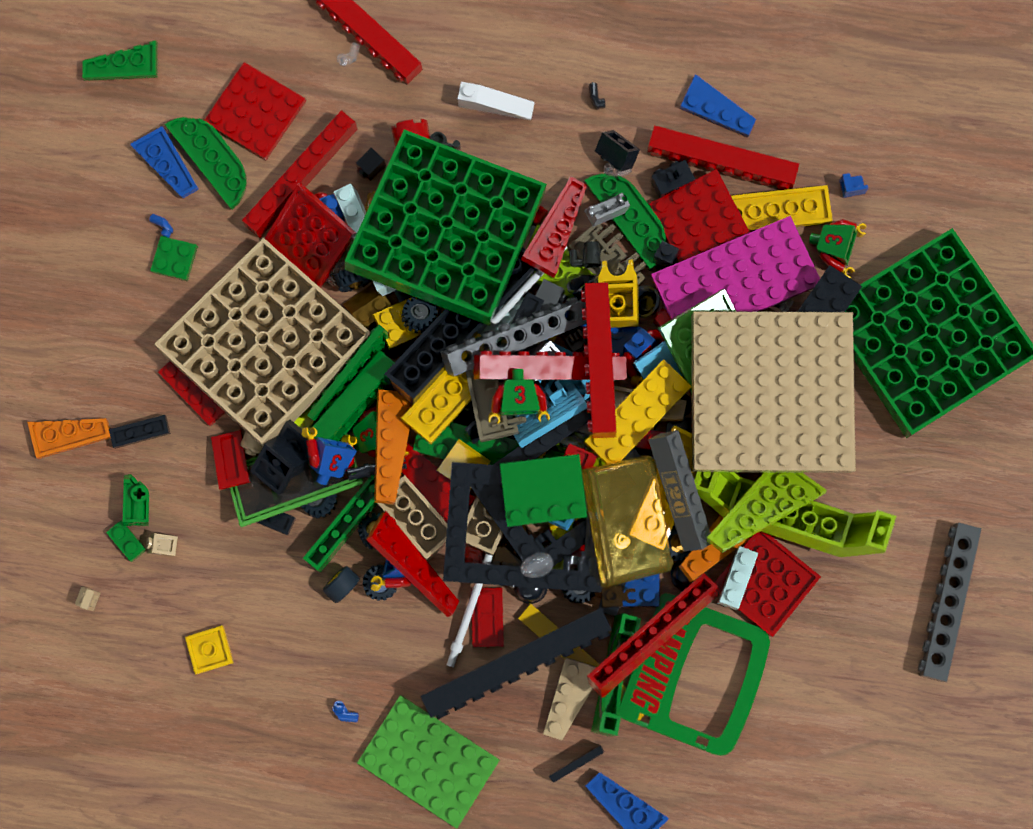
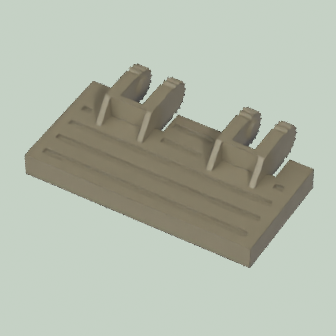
M613 224L599 235L597 233L603 229L602 225L591 226L569 245L572 250H577L578 258L583 259L584 243L589 241L599 243L601 266L588 268L593 274H598V276L602 269V261H607L608 270L612 275L619 276L625 273L629 260L633 259L634 262L639 257V254L636 252L624 263L621 262L627 257L624 251L616 244L623 237L621 233L616 234L608 243H605L603 239L615 229ZM644 261L634 268L638 285L646 279L640 272L647 265Z
M474 369L466 371L480 442L519 434L517 425L526 423L527 420L524 416L507 419V415H500V423L498 424V418L495 416L491 418V422L488 420L489 413L491 412L492 398L498 387L504 385V382L500 383L499 379H474Z

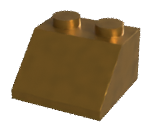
M374 283L343 304L349 314L369 331L377 326L373 314L392 306L388 299L376 290Z

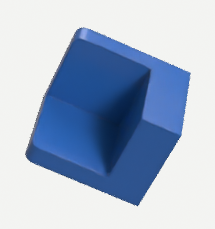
M850 173L843 174L839 180L843 198L865 194L869 189L868 185H864L861 175L851 177Z

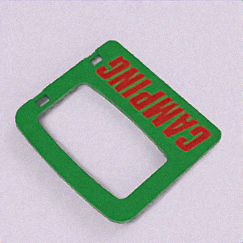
M670 593L662 594L660 596V607H656L653 617L677 596ZM705 607L632 672L620 705L621 718L713 755H727L734 749L755 700L770 647L768 634L760 627ZM702 625H708L748 640L752 644L750 660L740 693L728 723L718 738L676 723L669 717L682 668ZM640 713L651 717L649 724L637 720ZM700 736L708 739L707 746L697 743V737Z

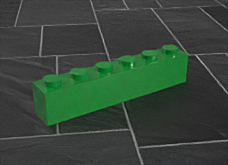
M382 351L373 355L366 367L358 372L357 377L345 387L344 392L332 402L330 408L322 413L319 420L312 426L317 430L314 439L320 437L340 441L358 421L362 413L377 399L378 390H385L388 384L384 381V374L395 362Z
M375 475L368 478L303 557L317 571H323L355 532L359 524H361V520L365 519L378 504L374 503Z

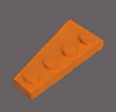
M106 418L27 422L37 459L111 438L110 426Z
M720 514L710 526V533L724 519ZM749 538L723 553L712 544L702 550H693L687 555L679 568L688 580L692 582L749 540Z

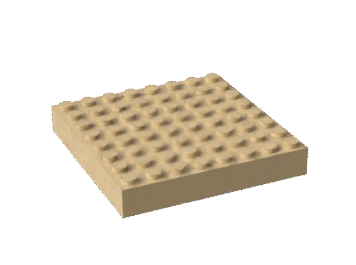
M263 238L154 345L261 446H264L265 443L280 434L286 421L291 419L294 422L334 382L335 376L343 371L347 361L354 357L358 352L359 346L369 338L370 331Z
M693 312L691 316L692 472L852 473L855 471L853 313Z

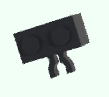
M615 130L601 133L594 152L600 155L601 159L613 165L614 169L625 171L633 168L640 149Z
M686 160L682 162L676 161L665 170L663 168L658 169L651 177V183L659 198L695 181V177Z

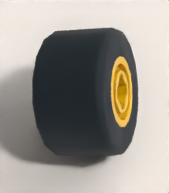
M344 566L325 585L323 592L334 603H338L351 592L360 578L348 566Z

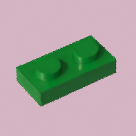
M120 520L106 532L130 562H133L147 550L130 528L123 526V520Z

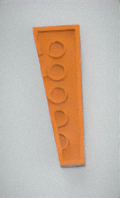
M379 389L377 392L374 503L394 504L396 502L410 427L401 418L413 406L397 391Z

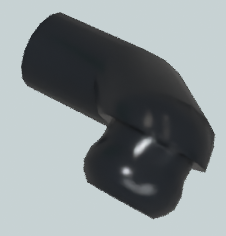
M595 82L590 83L589 97L594 108L598 110L599 108L604 109L606 102L604 98L599 99L598 84Z

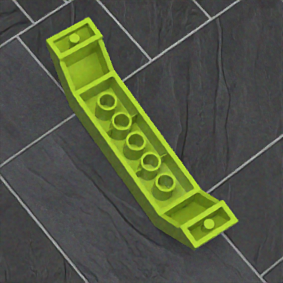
M697 472L694 479L699 497L723 518L726 517L755 483L738 476L735 472ZM812 501L764 528L761 532L837 557L879 554L886 551L896 516L879 510L876 512L853 514Z

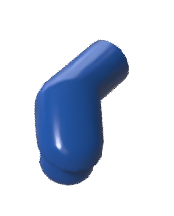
M156 214L150 216L149 220L151 223L163 228L161 231L162 236L169 238L173 234V228L165 218Z
M342 701L334 702L333 712L340 721L358 723L359 713L349 712Z

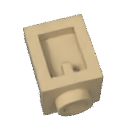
M156 533L151 534L146 541L148 554L175 556L178 537Z
M81 587L75 605L94 611L100 592Z

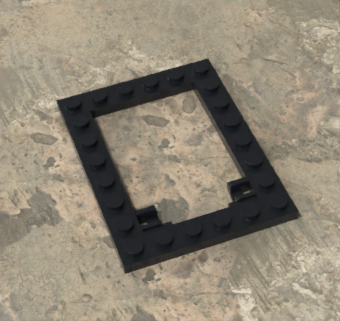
M587 408L526 446L522 448L520 446L493 465L538 458L588 423V420H591V413H587ZM635 448L620 461L635 485L608 503L606 529L639 506L653 474ZM470 483V487L526 567L552 568L564 560V556L571 555L585 544L586 519L557 540H555L548 529L534 538L532 534H527L522 525L507 527L504 495L501 485ZM548 539L551 544L544 548L541 543Z
M452 462L443 581L602 592L610 474L582 472L587 511L584 551H581V557L564 556L563 569L469 563L464 561L470 483L502 486L500 465ZM570 564H577V570H569Z

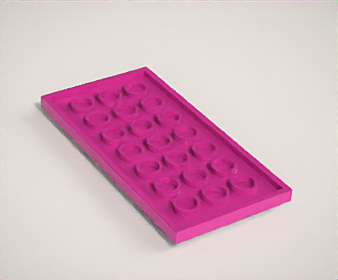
M791 216L651 274V278L671 320L721 289L726 290L736 312H760L812 290L820 280Z

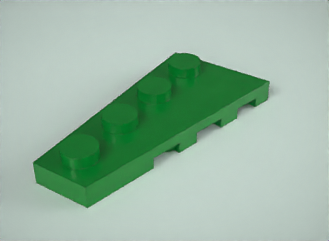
M156 40L143 46L141 44L133 46L132 49L125 51L122 49L115 51L116 53L104 54L83 60L82 78L84 81L158 78V43Z

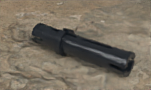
M365 463L361 467L348 468L347 474L356 473L355 475L348 476L349 481L364 477L367 479L371 478V476L375 475V463L370 465ZM403 464L402 469H407V465Z

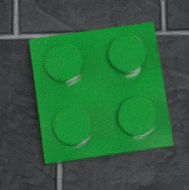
M161 236L150 271L154 274L188 282L198 246Z

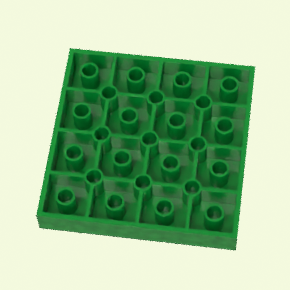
M404 129L344 261L345 270L490 326L544 197L547 184Z
M953 228L860 284L862 288L845 311L853 313L854 361L906 439L1033 360L1032 341Z

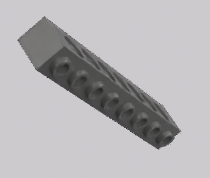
M571 297L564 304L560 305V303L549 306L550 309L546 311H535L532 313L533 316L528 318L520 317L515 320V323L500 325L498 330L493 332L492 330L482 332L478 338L470 337L463 340L464 343L460 345L452 344L447 346L446 350L441 352L447 374L456 376L474 369V356L480 355L479 347L484 344V351H492V355H499L500 351L514 353L586 324V320H582V308H585V302H581V299H577V297ZM568 310L569 316L565 319V312ZM552 317V323L549 326L548 319ZM535 324V330L531 332V326ZM518 330L519 335L514 339V333ZM501 337V344L497 346L496 341ZM466 351L467 357L462 360V353Z
M959 522L950 527L948 533L950 543L944 551L946 560L945 564H942L940 568L942 578L941 582L936 586V602H933L931 607L933 617L932 621H929L927 625L928 639L923 643L922 651L924 656L923 660L920 659L918 664L919 676L940 682H947L982 528ZM959 540L965 543L964 550L958 547ZM955 558L961 562L959 569L953 565ZM951 577L954 578L957 582L955 588L951 587L949 584V579ZM946 596L952 599L951 607L945 604ZM942 615L948 619L946 626H943L940 622ZM938 634H940L944 639L942 645H939L936 642V636ZM934 653L939 656L938 664H934L931 660Z

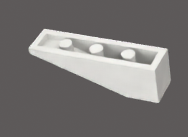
M461 82L458 95V106L461 108L531 120L534 102L514 95L466 82Z

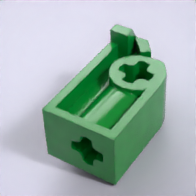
M131 474L125 475L123 482V526H149V490ZM138 492L142 494L141 499H137Z

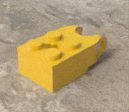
M633 259L628 261L625 273L619 276L612 275L608 270L607 261H602L598 283L608 282L611 328L639 327L638 279L634 270Z

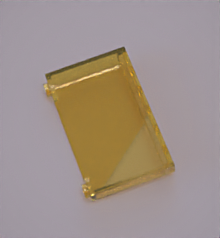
M644 455L581 469L601 586L610 587L671 571L673 559L669 551L655 459Z

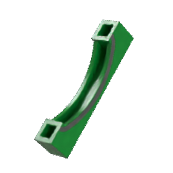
M624 613L614 617L606 659L639 630L641 618ZM623 681L605 697L602 698L598 695L591 732L608 737L618 736L621 721L620 701Z

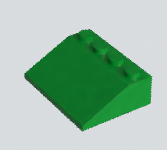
M579 454L500 463L507 527L587 517Z

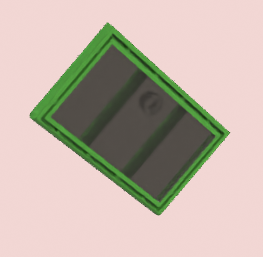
M354 456V464H353L350 468L358 467V466H357V463H356V460H355V456ZM257 457L246 460L250 483L230 487L239 526L242 528L363 484V479L359 478L349 481L348 476L355 475L356 473L347 474L346 471L341 478L330 476L327 485H322L316 481L319 474L311 467L309 461L305 470L292 478L284 493L278 495L250 472Z

